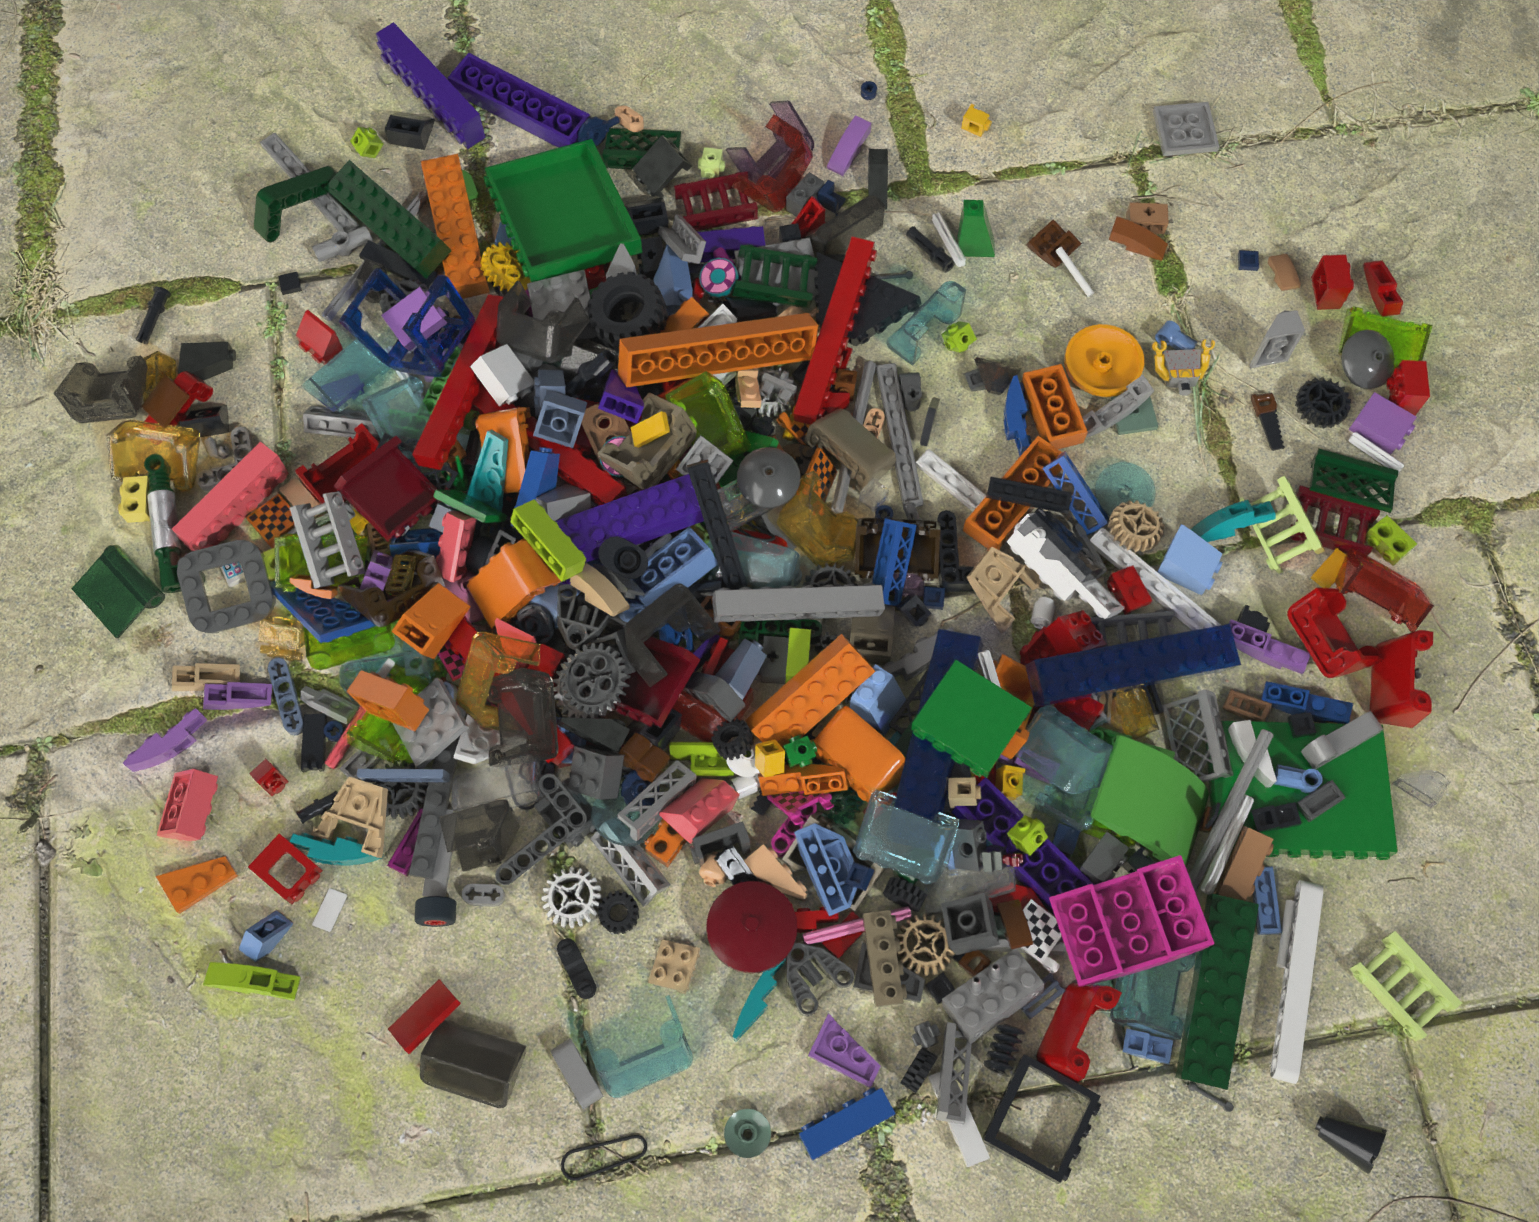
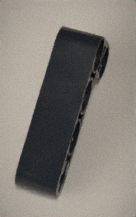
M942 511L937 518V521L941 523L938 570L940 588H945L946 592L974 591L969 581L966 580V577L974 567H959L956 517L951 511ZM945 522L948 525V529H945ZM947 539L951 541V543L946 544L942 540ZM949 558L953 562L947 563L943 559ZM951 577L954 581L948 582L945 580V578Z

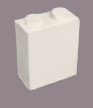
M508 344L480 356L470 366L499 407L506 403L511 405L518 400V397L523 399L532 392L530 389L534 386V380Z

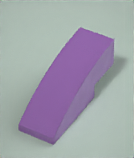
M856 115L854 116L837 144L827 169L841 176L845 174L861 151L862 144L871 133V122Z
M374 550L360 589L364 590L375 586L383 591L392 567L393 557Z
M227 682V685L205 684L203 709L228 710L270 706L272 684Z

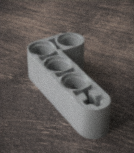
M1369 711L1332 733L1316 738L1301 753L1312 769H1317L1374 737L1384 729L1373 713Z

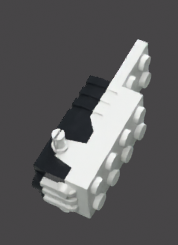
M1038 507L1034 513H1028L1016 524L1014 534L1007 541L1011 546L1010 549L1025 560L1024 563L1028 568L1035 570L1039 574V579L1054 590L1053 593L1056 597L1065 601L1079 596L1084 602L1089 603L1094 608L1093 611L1096 615L1104 619L1120 614L1124 607L1095 579L1105 569V566L1099 563L1098 559L1092 556L1091 552L1084 548V545L1050 511H1044Z

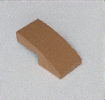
M1288 254L1270 256L1268 264L1275 273L1274 281L1280 290L1300 288L1301 284L1298 274Z

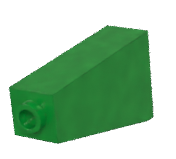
M964 199L956 241L965 257H995V240L983 200Z

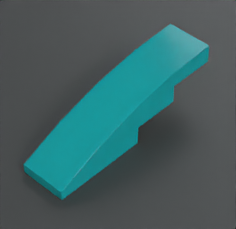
M786 959L775 968L763 972L751 990L739 1015L732 1036L735 1042L768 1009V1005L763 1000L777 986V981L772 977L786 963Z

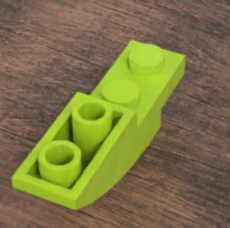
M210 962L203 986L295 1001L301 977L279 973L278 970L263 967Z

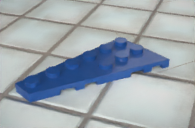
M288 577L270 582L273 595L320 643L330 642L342 636H350L355 632L376 626L359 611L352 609L349 603L335 597L327 599L304 592L291 584Z

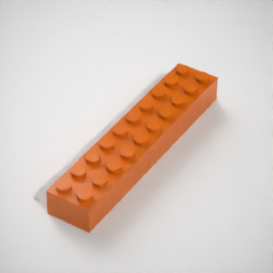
M809 313L621 338L619 344L618 375L627 388L811 360L816 345L818 324Z

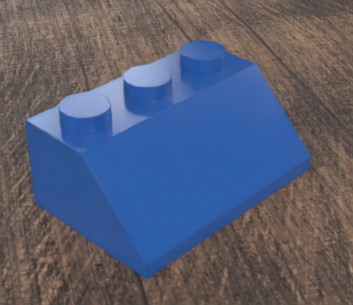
M434 528L408 530L404 536H400L398 539L394 536L389 545L391 556L395 557L411 549L434 555L436 560L441 548L438 546L439 538L443 533ZM407 557L401 561V566L406 569L410 565V560Z

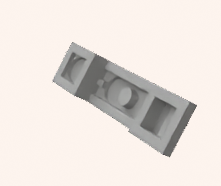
M1144 375L1127 385L1128 390L1095 413L1092 410L1082 417L1088 431L1087 438L1121 421L1150 397L1155 390Z

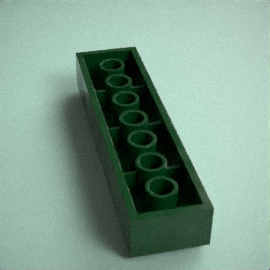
M348 160L324 187L425 279L452 251L439 237L352 161Z
M1217 894L1207 895L1204 917L1214 945L1197 952L1176 1078L1228 1090L1259 904Z

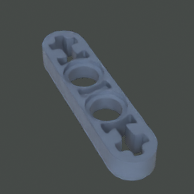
M274 658L268 664V672L283 727L290 735L296 736L303 732V714L289 665L284 659ZM279 664L282 666L280 668L281 674L283 675L282 677H280L278 672L276 671L277 665ZM283 682H288L289 689L285 692H280L279 685ZM288 701H293L295 704L294 708L290 711H285L284 704ZM290 716H293L294 720L299 723L296 725V729L290 727L293 725Z

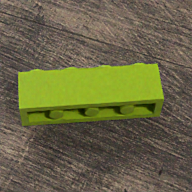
M535 499L513 509L510 521L512 525L562 582L583 571L586 562L585 555L581 550H578L570 537L564 534L557 522L550 518L545 509Z

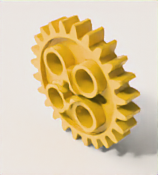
M501 242L498 243V246L492 244L491 248L487 247L486 251H484L480 262L482 265L480 269L484 271L483 276H489L487 281H493V287L499 285L500 291L507 289L508 294L511 291H514L516 295H518L519 291L523 294L528 289L527 283L531 282L529 277L525 278L523 274V264H519L517 260V250L513 251L512 246L508 242H506L505 246Z

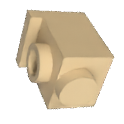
M975 777L948 778L950 808H955V806H977V799H981V786L976 785Z

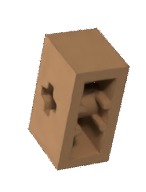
M1130 202L1126 212V219L1141 225L1154 234H1165L1169 224L1168 204Z

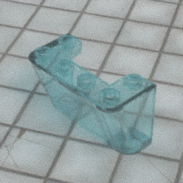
M954 281L943 283L888 337L886 342L888 348L913 366L921 356L918 341L929 331L926 325L933 317L945 324L954 323L962 314L966 289Z
M410 651L347 661L341 665L339 670L340 685L346 692L361 670L367 673L371 671L376 673L380 666L390 658L395 662V665L387 676L406 673V676L414 675L415 684L423 690L436 679L435 660L420 654L418 651ZM346 692V694L349 696V698L352 700V702L355 701V700Z
M875 790L871 794L853 853L861 860H869L877 863L880 867L896 870L901 875L917 878L922 883L931 884L936 882L948 867L960 820L940 812L937 813L933 820H929L891 806L896 801V796Z

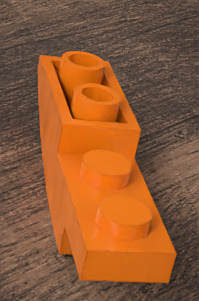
M810 764L803 768H800V765L789 768V765H784V773L765 778L759 773L758 777L763 796L804 791L805 795L848 790L845 770L828 765Z

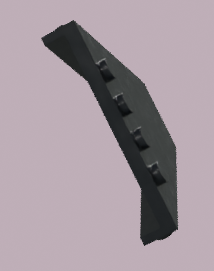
M817 252V263L814 269L818 271V277L814 278L815 289H818V295H815L816 307H819V313H816V323L822 327L843 263ZM870 275V278L866 279L864 283L866 285L864 296H860L858 301L860 302L858 314H854V327L852 332H848V343L853 346L865 344L876 333H882L890 324L897 323L907 313L916 311L921 305L920 296Z

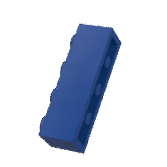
M873 1087L864 1092V1098L856 1102L855 1098L842 1105L844 1109L835 1113L833 1109L822 1116L823 1121L817 1124L812 1121L801 1127L803 1132L799 1133V1137L812 1161L896 1114L882 1088L876 1090Z

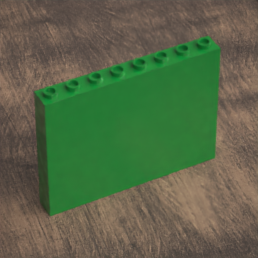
M592 139L485 168L486 176H483L486 188L490 187V197L492 200L495 199L494 205L497 213H501L499 214L501 223L506 225L507 237L512 238L510 241L513 251L517 250V260L519 264H523V274L525 278L529 277L530 282L611 262L620 243L624 244L630 256L642 253L641 238Z
M1221 721L1233 776L1209 780L1210 807L1217 802L1221 803L1218 816L1244 766V762L1238 755L1228 732V728L1232 723L1239 721ZM1251 721L1256 740L1262 729L1270 731L1274 735L1267 748L1274 773L1277 765L1303 770L1312 769L1301 751L1316 738L1322 735L1326 736L1346 725L1314 723L1317 732L1315 735L1293 738L1289 722ZM1384 730L1315 769L1322 775V783L1318 788L1333 780L1346 797L1344 800L1311 822H1308L1298 809L1302 822L1300 826L1259 832L1273 839V850L1266 857H1278L1279 854H1286L1289 858L1310 855V858L1314 859L1323 858L1324 856H1332L1333 859H1344L1346 856H1354L1356 860L1368 859V857H1376L1377 860H1389L1391 856L1398 852ZM1206 742V752H1207L1208 749H1209V746H1208V743ZM1207 761L1208 774L1214 773L1213 764ZM1253 776L1244 795L1252 797L1254 802L1243 826L1257 831L1251 810L1272 805L1276 807L1293 802L1297 803L1311 793H1304L1300 789L1275 784L1266 788ZM1305 777L1309 785H1314V781L1311 778Z

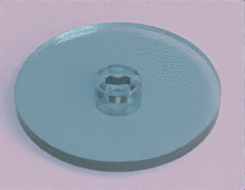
M1127 462L1112 464L1105 468L1096 480L1095 497L1109 516L1114 508L1122 502L1126 503L1131 500L1134 503L1138 500L1140 504L1146 502V506L1151 507L1155 501L1156 491L1152 478L1143 468ZM1123 488H1125L1126 491H1129L1127 496L1124 492H1121Z
M619 788L618 798L596 799L591 810V818L597 832L606 840L621 846H635L645 842L653 833L656 824L637 842L630 837V828L617 818L618 813L627 806L623 796L621 797V788ZM640 811L629 812L626 816L634 822L640 817Z

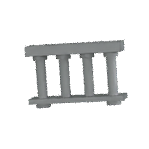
M340 492L323 494L325 503L311 507L310 503L290 507L314 589L335 584L333 576L347 572L348 577L366 573ZM328 511L331 523L318 528L314 516ZM334 531L338 543L324 548L321 536ZM341 552L344 564L330 568L327 556Z

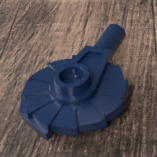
M597 116L588 118L582 124L580 131H578V142L592 139L597 148L604 141L609 128L620 123L619 118L615 116L607 121Z
M635 770L623 776L625 780L620 786L622 787L621 797L623 796L626 805L632 802L652 783L641 779ZM645 798L642 800V806H652L655 803V798Z

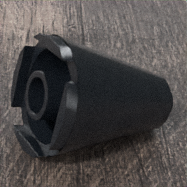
M732 297L725 298L722 302L737 318V322L774 318L777 316V307L772 302Z
M1326 1114L1325 1118L1320 1116L1315 1130L1319 1131L1318 1137L1362 1171L1370 1174L1374 1166L1372 1163L1378 1157L1387 1132L1386 1129Z

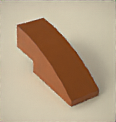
M1118 216L1109 237L1110 241L1127 245V251L1160 261L1163 260L1168 245L1150 230Z

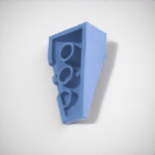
M666 245L653 281L663 296L667 306V313L670 316L680 309L684 301L692 297V285L688 262L682 261Z

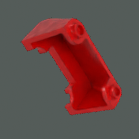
M362 423L354 428L356 435L353 439L351 437L348 438L349 444L318 466L313 463L310 469L302 465L295 470L301 483L320 504L325 503L323 494L339 492L334 485L342 474L376 450L379 442Z
M1317 587L1292 604L1287 611V616L1321 673L1327 678H1337L1374 666L1382 661L1384 658L1376 647L1366 645L1358 649L1337 615L1346 607V599L1341 590Z
M1417 630L1380 642L1375 646L1384 658L1376 665L1371 666L1370 711L1379 723L1413 728L1431 713V697L1425 691L1414 689L1415 658L1418 651H1426L1433 645L1434 632Z
M1077 982L1068 985L1036 1054L1037 1061L1076 1083L1084 1079L1090 1066V1059L1084 1051L1077 1048V1045L1090 1016L1094 1015L1097 1010L1104 1009L1108 1011L1114 1008L1122 992L1105 985L1090 984L1079 987Z

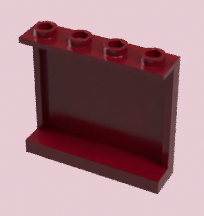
M397 435L342 474L334 485L387 541L391 540L394 536L398 539L406 531L405 528L407 526L412 528L420 520L418 517L421 515L423 517L427 516L433 510L432 506L435 505L437 507V504L441 502L433 497L435 490L438 489L398 449L402 441Z
M635 631L634 635L637 643L640 644L639 648L646 666L628 674L630 678L625 679L624 682L629 684V687H623L622 689L626 695L620 694L618 696L621 703H614L615 709H612V711L615 710L624 716L627 714V716L636 721L640 719L642 723L650 727L652 724L661 727L700 659L685 648Z

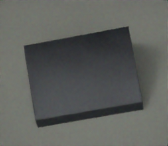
M227 405L187 411L179 422L189 439L230 433Z

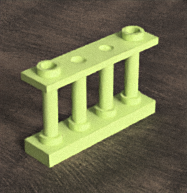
M1285 476L1277 479L1280 485L1277 487V490L1250 503L1255 505L1268 501L1272 502L1279 497H1286L1289 502L1285 508L1275 512V520L1252 525L1268 556L1266 562L1271 570L1275 569L1279 574L1283 572L1279 564L1307 550H1314L1317 555L1325 551L1289 480ZM1289 514L1291 516L1295 514L1298 520L1295 522V525L1268 539L1265 538L1261 530L1262 528ZM1298 532L1305 533L1307 539L1304 540V543L1276 557L1274 556L1270 546Z
M1394 931L1381 940L1385 944V949L1367 965L1364 966L1359 962L1353 965L1350 970L1353 972L1354 978L1359 983L1364 984L1403 1026L1404 1033L1417 1041L1427 1036L1421 1028L1442 1009L1447 1012L1457 1009L1462 1002L1402 937ZM1391 955L1396 956L1401 961L1402 966L1380 984L1371 973ZM1408 973H1412L1418 980V985L1397 1002L1388 991ZM1427 991L1435 998V1003L1414 1021L1405 1009L1422 993Z

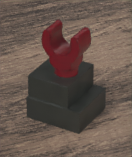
M989 845L982 852L984 872L1003 870L1007 865L1019 867L1020 863H1023V854H1007L1006 846Z

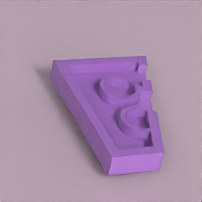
M828 1013L808 1057L871 1088L881 1066Z

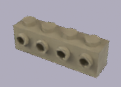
M891 910L863 913L875 1007L903 1004V999L907 998L905 984L901 985L900 975H904L902 961L897 959V952H900L899 938H894L893 929H897L896 917L891 915Z

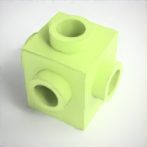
M704 147L702 158L698 159V169H701V177L707 179L720 177L721 172H724L723 149Z

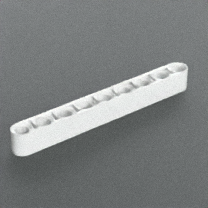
M1303 880L1298 881L1295 889V906L1270 1069L1271 1078L1293 1084L1297 1083L1300 1074L1324 891L1323 885Z

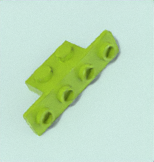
M712 742L669 743L670 760H691L690 770L697 776H734V772L729 768L726 759H723L718 754ZM747 750L745 757H750L752 753Z

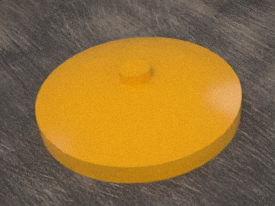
M1098 324L1083 328L1071 338L1065 351L1064 365L1069 378L1081 390L1095 396L1112 397L1121 395L1128 390L1126 386L1141 376L1144 369V354L1138 341L1127 331L1112 325Z

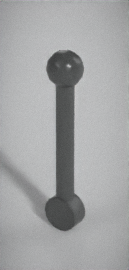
M907 271L906 274L883 276L876 274L874 277L881 280L904 277L912 279L913 272Z
M1195 1082L1188 1084L1190 1091H1197L1223 1106L1226 1112L1233 1110L1232 1103L1221 1101L1197 1087Z

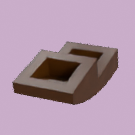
M1019 899L998 903L997 911L1003 923L1004 934L1011 950L1033 945L1031 932Z

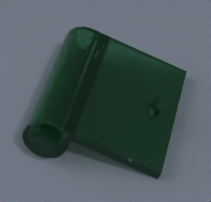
M119 545L106 547L102 555L71 588L115 638H119L145 608H156L165 599V594Z

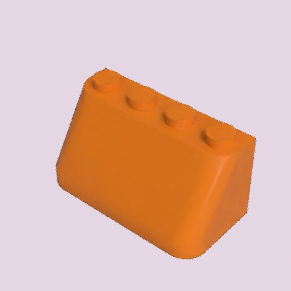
M844 706L837 711L813 740L817 747L815 758L820 759L828 766L844 769L848 787L855 790L858 796L863 801H867L871 806L903 779L906 763L903 754L848 706Z

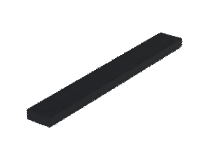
M707 459L689 464L687 469L725 587L730 590L748 587L709 461Z

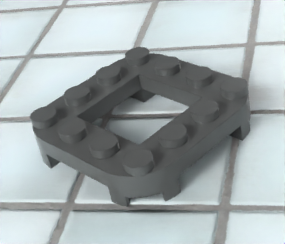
M235 540L192 551L178 561L177 576L188 618L196 630L215 634L268 619L267 617L270 616L276 605V597L273 595L263 558L265 557L264 553L257 545L246 540ZM241 562L251 601L211 611L201 573Z

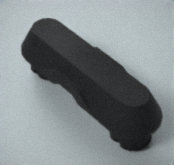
M569 938L562 939L557 945L558 955L578 996L582 999H590L595 995L597 989L592 975L574 940Z

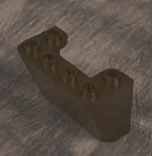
M409 549L393 557L392 559L399 577L386 583L383 591L375 586L361 590V583L357 576L338 585L344 600L374 625L385 627L400 619L408 609L438 583L445 587L434 555ZM407 557L410 560V565L408 568L403 569L401 561Z

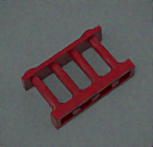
M748 171L674 186L675 199H682L687 216H683V218L696 231L758 219L757 203H749L745 186H749ZM737 188L742 205L731 207L726 190ZM719 192L723 208L712 210L708 194ZM701 195L705 212L694 214L690 197Z
M1300 485L1295 494L1305 513L1307 514L1308 506L1316 507L1320 510L1315 532L1322 546L1332 550L1338 548L1343 553L1350 554L1354 558L1366 559L1373 549L1371 546L1364 545L1369 523L1373 524L1380 515V510L1309 490L1310 488ZM1328 511L1340 515L1336 536L1324 533ZM1349 517L1360 521L1356 542L1344 539ZM1298 532L1290 536L1294 541H1304L1307 539L1304 532Z

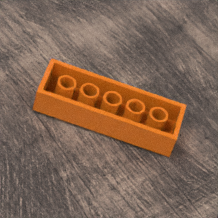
M1037 436L1001 479L1052 488L1053 484L1042 468L1057 459L1058 455L1063 452L1040 436ZM1059 463L1050 468L1054 476L1061 477L1063 475V469ZM985 497L965 520L963 532L987 549L993 547L1000 550L1014 533L1016 524L1028 513H1031L1035 507Z
M841 634L745 721L751 732L762 742L776 740L783 747L790 743L789 739L797 735L803 737L868 679L875 670L847 638Z

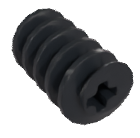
M1008 1024L997 1025L996 1030L999 1033L993 1035V1039L996 1042L990 1043V1048L993 1051H988L986 1054L991 1060H985L983 1064L996 1074L1010 1077L1005 1073V1070H1013V1067L1008 1062L1016 1061V1058L1011 1053L1019 1052L1020 1050L1014 1045L1015 1043L1022 1044L1023 1042L1017 1036L1025 1035L1026 1032Z

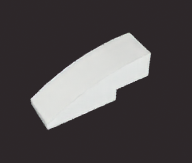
M1250 720L1233 722L1228 728L1232 743L1244 764L1256 742ZM1268 749L1254 774L1256 779L1266 788L1271 787L1277 781Z

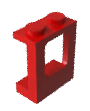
M280 833L248 866L252 872L291 905L304 896V891L310 884L313 885L318 881L320 873L323 871ZM286 853L290 854L306 868L303 876L290 889L285 888L270 875V869Z

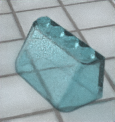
M366 330L301 386L306 392L333 412L336 410L341 412L348 406L346 401L350 398L355 400L363 393L360 389L365 385L369 388L377 381L374 378L379 373L382 376L391 368L388 365L393 360Z
M731 532L749 588L760 589L768 586L772 587V589H780L783 586H794L800 569V555L798 552L787 547ZM716 565L709 571L708 580L723 578L719 565Z
M1046 705L1039 708L1026 728L1030 732L1027 742L1015 755L1066 793L1078 794L1100 787L1108 764L1111 747L1089 733L1087 729L1076 724L1070 717L1059 712L1054 706Z

